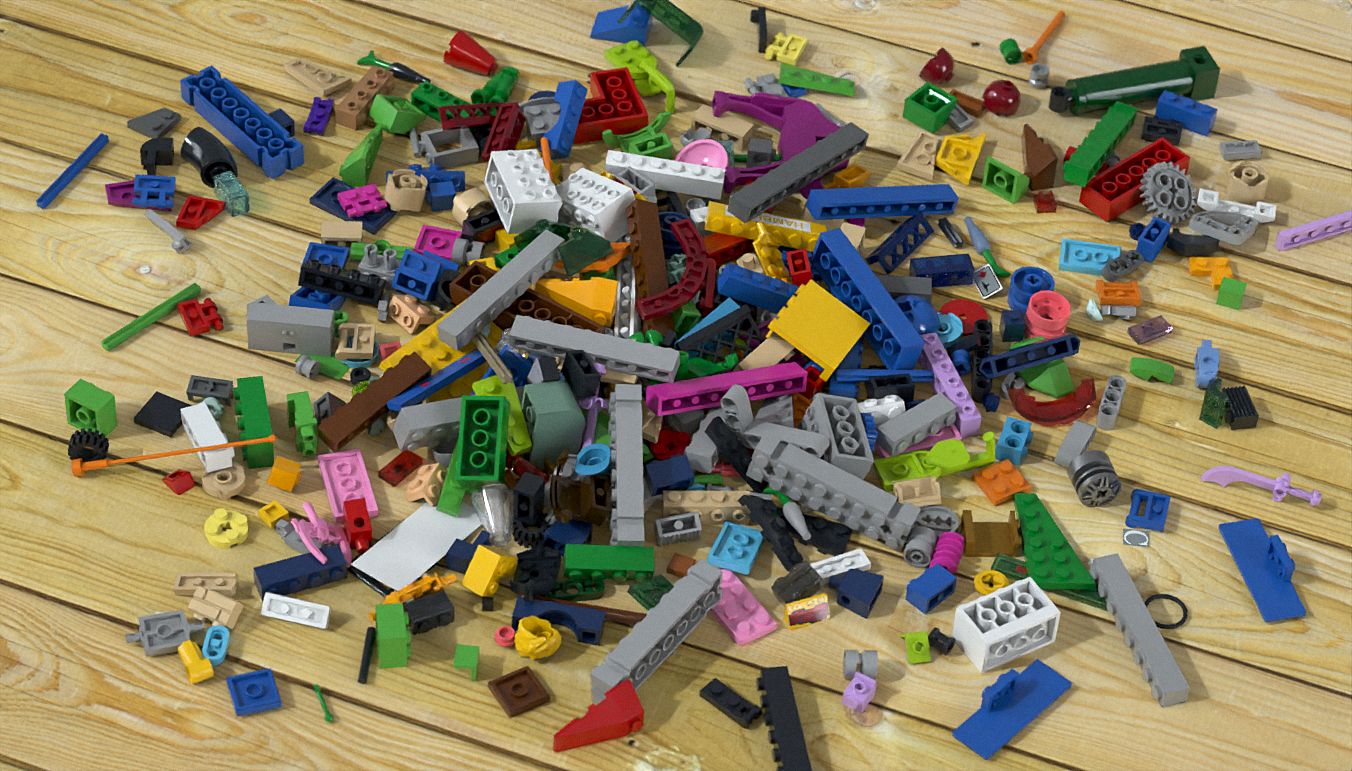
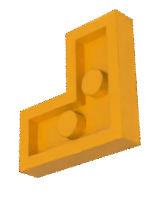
M1189 257L1188 264L1191 276L1211 277L1213 290L1220 289L1223 277L1233 279L1229 258Z

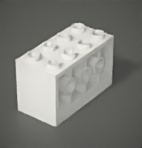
M1028 577L956 608L952 637L956 639L957 645L982 674L1055 642L1061 612L1033 579Z

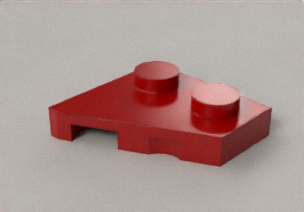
M188 195L176 220V227L197 230L225 210L226 204L224 201Z

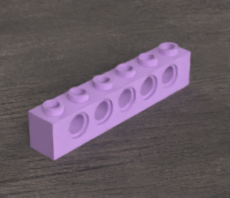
M936 332L920 335L925 344L918 362L923 370H931L933 372V381L929 383L935 394L941 392L957 406L954 425L962 438L979 435L982 417Z

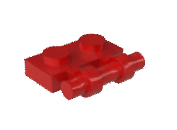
M211 298L204 299L202 304H199L198 299L177 304L180 316L190 336L210 332L211 325L217 331H221L224 328L222 316L217 313L218 308Z

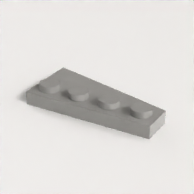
M793 393L765 398L754 420L794 427Z

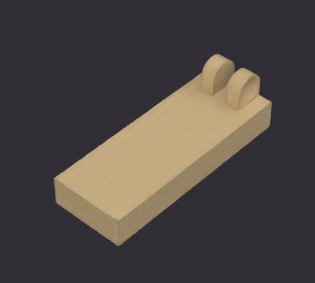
M178 573L173 591L175 595H194L197 586L201 585L222 595H227L229 598H234L238 588V578L236 573Z

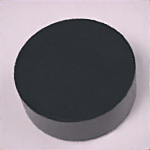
M364 367L355 368L350 373V382L356 387H365L369 384L371 372Z

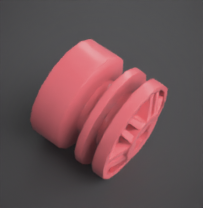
M1053 291L1034 293L1030 298L1024 318L1026 324L1024 334L1028 338L1043 336L1044 339L1064 335L1071 312L1069 301L1061 294Z

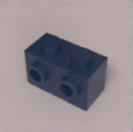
M686 454L681 456L673 455L663 461H651L645 465L643 474L652 497L663 494V491H676L693 486L695 478Z

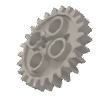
M1164 161L1148 168V172L1143 174L1144 179L1140 180L1144 186L1139 188L1141 191H1144V194L1140 195V197L1146 200L1143 202V205L1149 206L1147 212L1152 210V217L1158 216L1162 220L1171 222L1172 225L1190 218V214L1195 212L1193 208L1197 206L1194 200L1198 199L1196 195H1193L1197 191V189L1192 188L1195 182L1188 180L1191 175L1185 176V169L1179 170L1178 164L1173 167L1172 162L1166 164Z

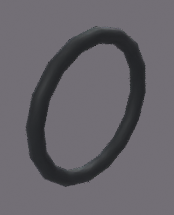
M1157 594L1146 599V607L1151 601L1164 598L1175 601L1183 610V617L1179 622L1167 625L1154 621L1157 627L1161 629H1174L1185 623L1188 617V610L1185 604L1177 597L1169 594Z

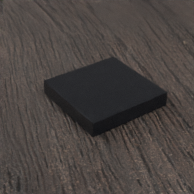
M156 391L136 414L134 423L172 437L182 425L180 409L193 405Z

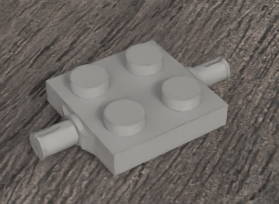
M184 610L138 617L139 632L125 635L127 644L140 641L144 646L146 657L178 652V647L183 642L190 640L191 633L204 631L203 621L189 624L185 618Z

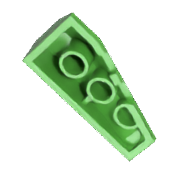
M378 123L346 157L344 165H341L339 170V176L342 177L343 182L359 188L367 185L383 140V123Z

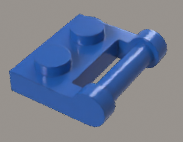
M1134 489L1131 494L1132 504L1130 513L1125 521L1126 526L1129 528H1136L1138 526L1163 532L1171 496ZM1142 501L1147 502L1144 517L1138 516Z

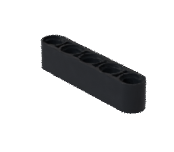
M979 319L974 323L973 334L977 331L981 333L980 347L972 351L971 397L974 402L985 404L990 400L992 378L988 379L979 368L982 359L992 355L993 326L990 321Z

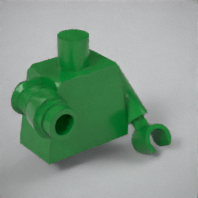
M680 351V365L674 381L725 374L728 368L739 363L737 354L725 356V361L714 364L699 357L688 359L689 354Z

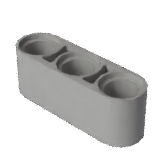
M1113 375L1107 381L1096 421L1097 427L1101 430L1109 431L1115 427L1126 388V380L1122 376Z
M1077 419L1061 444L1054 463L1068 468L1073 459L1088 450L1094 439L1097 427Z

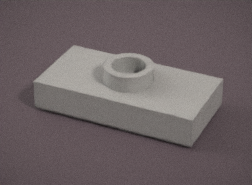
M1257 140L1220 142L1219 145L1224 160L1261 158L1262 155Z

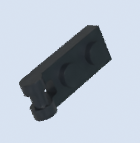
M716 678L700 690V697L743 728L749 727L753 719L757 720L763 714L758 705H752Z

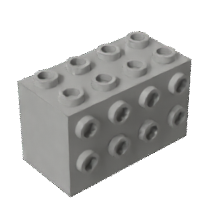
M818 393L810 407L807 408L803 419L798 423L797 429L820 433L826 436L830 446L820 459L863 480L866 474L869 473L874 459L856 399Z

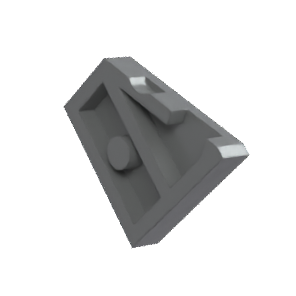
M164 107L127 121V128L151 139L162 138L181 121V114Z

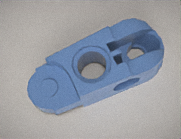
M1202 339L1201 346L1197 348L1196 357L1194 358L1197 388L1213 389L1220 360L1218 348H1212L1211 340Z

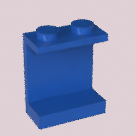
M406 249L399 268L434 283H439L444 271H458L460 264L424 250L423 254Z

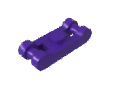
M314 97L313 106L304 124V133L316 132L317 135H324L334 109V99L321 100V97Z

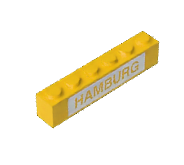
M709 201L705 216V230L756 240L758 235H760L756 224L764 222L767 232L783 243L781 246L796 249L806 248L810 252L814 251L820 233L826 232V225L765 212L745 224L727 211L729 205Z

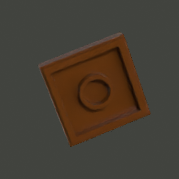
M529 666L488 682L489 690L509 718L550 702L549 694Z

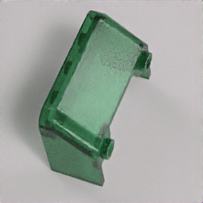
M632 0L618 22L621 24L636 4L689 43L675 64L679 67L703 35L704 31L701 24L669 0Z
M547 219L537 221L536 225L514 237L519 253L545 230L565 239V243L558 246V250L569 277L613 251L609 240L587 228L547 221Z

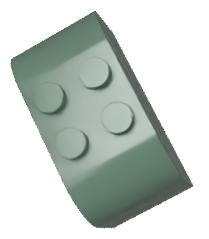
M553 381L525 385L521 408L532 442V448L527 452L519 454V457L526 472L533 474L544 470L545 458L547 457L550 458L554 465L558 456L565 449H568V454L578 455L583 441V429H586V421L567 383Z

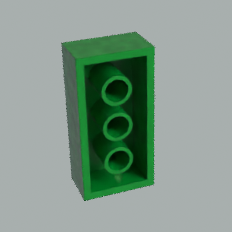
M263 376L237 378L234 398L238 402L234 403L235 414L240 415L237 418L238 430H242V433H239L240 441L269 437L272 435ZM263 442L242 445L245 446V448H242L243 461L247 460L248 469L273 466V443Z
M462 396L455 479L461 486L504 487L510 402L505 396Z

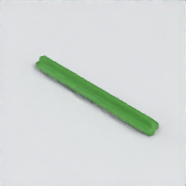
M197 283L188 286L103 339L101 342L102 347L106 351H110L178 308V303L189 301L199 295L201 287Z

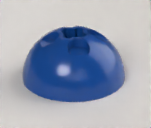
M904 295L894 299L919 335L937 332L940 323L939 316L929 301L916 295Z

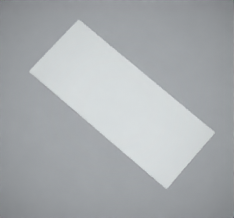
M438 501L433 506L426 502L351 565L394 590L399 591L413 583L445 556L456 538L463 541L490 517L464 502L461 504L457 517L436 510Z

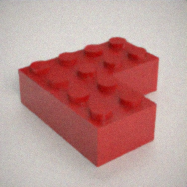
M628 67L591 72L590 91L593 98H588L584 101L573 144L603 140L602 133L608 129L614 135H627L648 126V113Z

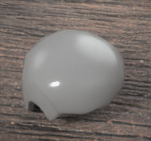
M701 127L697 132H692L691 128H689L685 133L681 134L680 142L683 147H686L697 140L711 139V133L709 130Z
M443 443L440 446L431 448L436 462H441L445 468L449 467L455 443Z

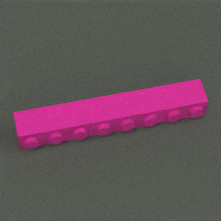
M796 362L676 381L673 384L664 383L647 386L645 406L656 416L721 406V399L734 384L742 386L747 391L749 401L806 391L808 372Z

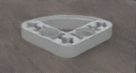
M1227 211L1199 212L1191 216L1189 223L1190 229L1233 245L1243 244L1256 232L1258 220L1255 218Z

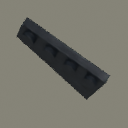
M777 507V511L785 522L789 535L797 538L799 543L805 546L807 544L818 548L817 551L824 555L829 553L833 556H838L846 552L853 529L838 522L803 514L807 529L811 534L810 539L804 540L801 534L785 518L783 508Z

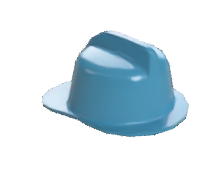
M604 444L586 446L578 453L575 471L586 476L593 474L605 475L610 468V448Z

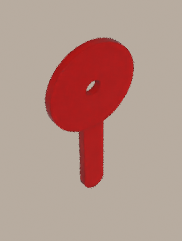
M952 300L944 304L940 309L941 315L952 313L960 318L963 325V336L973 334L974 323L977 320H988L984 308L970 300Z

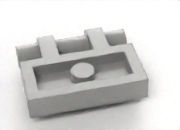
M774 73L756 77V83L750 78L744 80L745 88L751 94L768 93L789 97L782 85L779 84Z

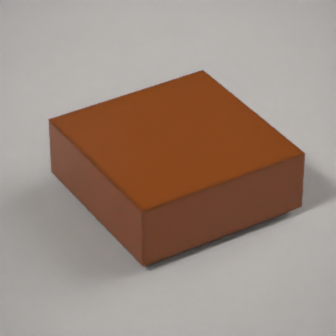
M675 553L667 566V573L681 578L687 577L689 568L695 565V559Z

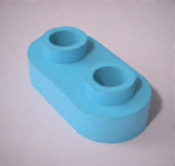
M221 625L208 629L202 648V654L204 658L209 659L211 666L219 665L225 660L230 641L229 630Z

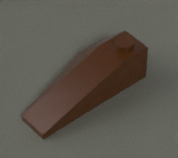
M1024 124L1021 138L1023 175L1029 178L1028 186L1031 191L1053 188L1058 157L1049 144H1044L1042 137H1037L1036 131L1028 124Z

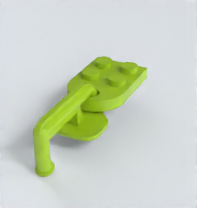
M635 40L604 50V57L616 69L628 67L632 79H636L634 83L640 95L651 96L664 91L667 94L665 112L670 111L672 114L676 112L673 82L668 76L663 75L657 70V59L643 45Z
M986 432L983 435V440L986 442V452L970 456L962 441L948 439L937 442L930 451L918 450L874 460L873 466L885 491L890 492L893 491L892 482L934 476L937 479L939 476L993 464L996 460L995 434L993 432Z

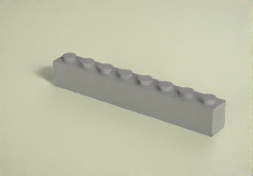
M548 230L542 232L437 325L439 340L457 351L464 345H467L476 334L480 333L504 309L508 308L513 301L523 295L532 284H535L541 276L550 271L559 260L565 257V239Z
M516 315L509 333L510 347L561 359H565L567 351L583 350L592 364L605 365L606 369L672 384L680 365V351L673 348H663L651 343L645 344L632 339L614 337L611 334H601L588 329L574 328L570 325H560L548 320L534 319L530 316Z
M1118 553L1094 558L1089 573L1098 586L1099 595L1104 598L1107 604L1108 612L1113 615L1117 629L1122 632L1126 646L1131 649L1135 663L1140 666L1144 680L1149 683L1154 699L1158 700L1161 707L1186 702L1190 687Z

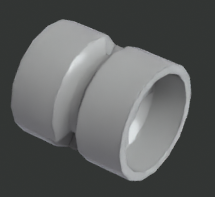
M456 238L452 250V261L460 265L468 263L469 266V261L484 259L485 243L477 241L469 243L466 239Z
M923 526L913 528L903 553L904 560L909 565L917 568L928 566L938 540L936 533L930 528Z
M844 650V679H853L856 672L872 679L877 678V650H863L862 653H859L858 650Z

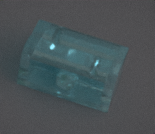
M232 171L213 177L214 193L220 201L225 202L226 210H228L232 217L250 211L248 203L249 194Z

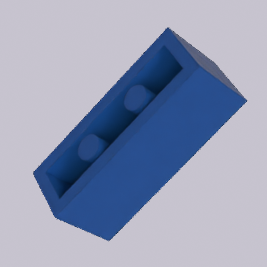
M1164 90L1157 101L1155 116L1170 120V118L1176 119L1177 122L1183 123V129L1208 137L1214 127L1218 109Z

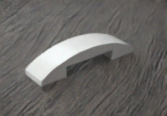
M1199 189L1197 204L1206 211L1238 213L1258 220V223L1271 222L1275 219L1277 205L1257 201L1256 207L1218 199L1219 192Z

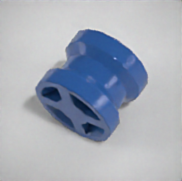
M956 350L951 355V361L959 376L967 375L971 370L972 356L968 351Z

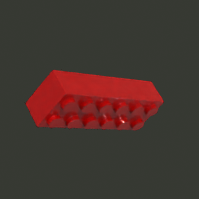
M1161 137L1092 178L1085 188H1081L1079 202L1105 222H1109L1145 200V198L1140 197V195L1144 194V191H1141L1139 188L1144 186L1140 180L1144 179L1143 174L1148 172V168L1164 161L1166 164L1172 162L1173 167L1178 164L1179 170L1185 169L1184 175H1187L1190 157Z

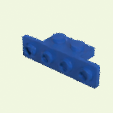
M411 164L410 167H406V169L415 171V175L419 177L423 175L427 179L426 191H429V184L449 181L453 182L455 191L465 190V171H445V167H441L440 164H431L429 167ZM393 171L386 172V184L389 173L393 174Z

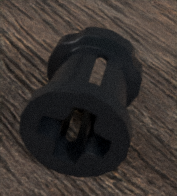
M937 627L928 636L929 646L932 645L938 648L945 656L950 653L955 645L956 639L941 633Z

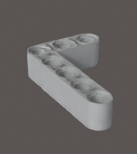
M732 385L721 399V407L726 425L746 448L755 449L765 432L780 438V443L786 446L790 443L818 458H821L830 446L827 437L820 433L754 420L748 393L740 385Z

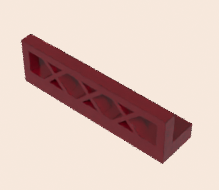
M502 102L441 106L438 109L443 131L470 129L488 124L493 125L496 115H492L490 111L492 108H496L498 112ZM479 109L484 115L478 117L475 113ZM464 110L469 116L463 118L460 114ZM446 111H449L454 116L453 119H447Z
M518 102L500 104L481 156L484 163L489 162L491 151L516 150L526 121Z

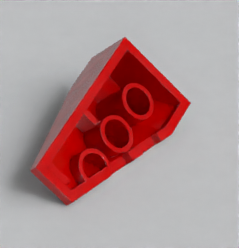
M628 679L611 688L604 694L606 698L597 706L594 703L591 704L581 719L574 718L558 731L553 737V751L558 753L624 737L638 731L644 723V709L632 682Z

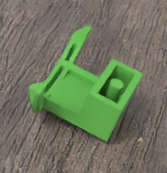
M668 111L658 114L651 124L631 134L614 135L610 129L605 130L602 133L603 140L611 147L621 148L624 153L671 160L673 144L664 132L657 133L665 127L672 113Z

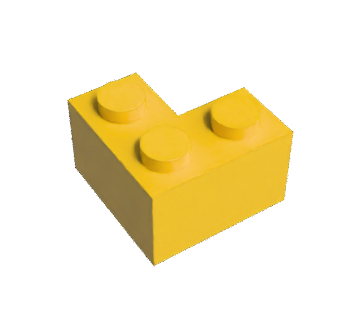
M479 545L461 585L482 597H492L499 587L498 581L500 577L509 578L513 575L517 568L516 562L518 558L498 547Z

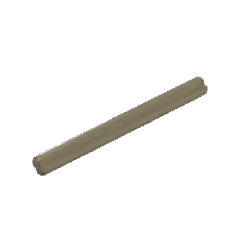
M481 332L476 334L472 341L504 384L512 383L513 374Z

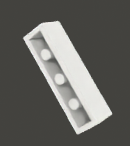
M206 403L180 409L183 428L194 448L228 443L226 434L222 433L219 421H215L213 410H209ZM233 447L197 452L208 473L233 466L232 457L235 456Z

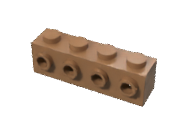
M373 65L336 107V124L355 131L361 124L363 125L369 116L368 114L376 94L387 95L394 89L393 72Z

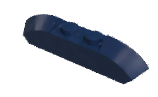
M1069 333L1003 351L983 358L979 370L989 379L1079 353L1080 340L1074 333Z

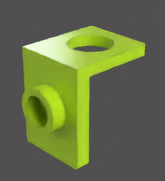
M927 631L899 634L900 637H905L909 664L931 661Z

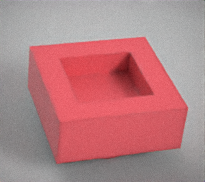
M400 341L378 345L381 362L401 348Z

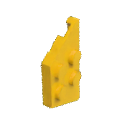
M980 133V137H970L969 134L945 136L937 155L935 166L965 185H969L986 140V133Z

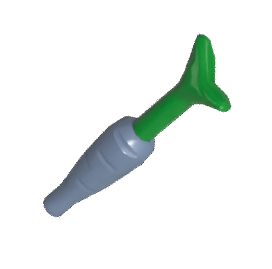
M970 216L966 217L964 222L977 253L984 256L987 264H990L996 276L1009 277L1011 273L999 267L990 252L991 245L985 235L975 225Z

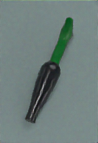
M373 50L369 52L368 56L362 57L357 61V65H375L393 72V77L421 84L424 81L431 83V79L422 76L401 63L394 62L390 64L377 59Z

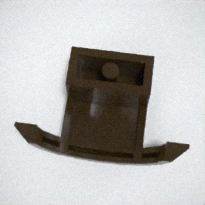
M565 449L558 456L551 477L550 501L555 518L562 524H567L573 519L601 526L612 512L610 479L608 476L600 474L587 475L582 482L561 477L566 461L569 458L568 449Z

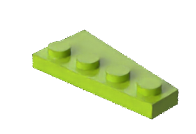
M497 375L474 382L472 388L477 396H505L510 402L507 449L513 457L531 450L532 442L514 381L504 384Z

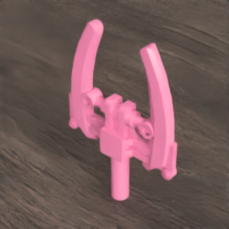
M310 502L304 503L303 508L310 522H306L304 519L297 521L296 518H293L291 523L306 547L322 564H325L327 558L320 552L312 538L317 540L318 543L324 542L329 544L332 541L334 544H339L346 560L347 568H349L352 564V553L342 525L327 524L325 519L318 518Z

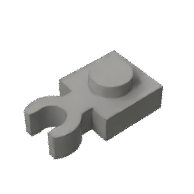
M1101 305V314L1119 315V319H1131V316H1136V306Z

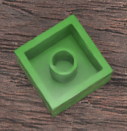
M80 379L64 393L67 422L69 425L79 430L83 428L88 431V428H91L92 432L98 430L99 435L103 433L105 437L117 427L115 396L110 392Z
M403 603L375 605L376 640L380 669L407 667V657H411V646L407 644L411 642V632L408 626H405L409 625L408 612H404Z

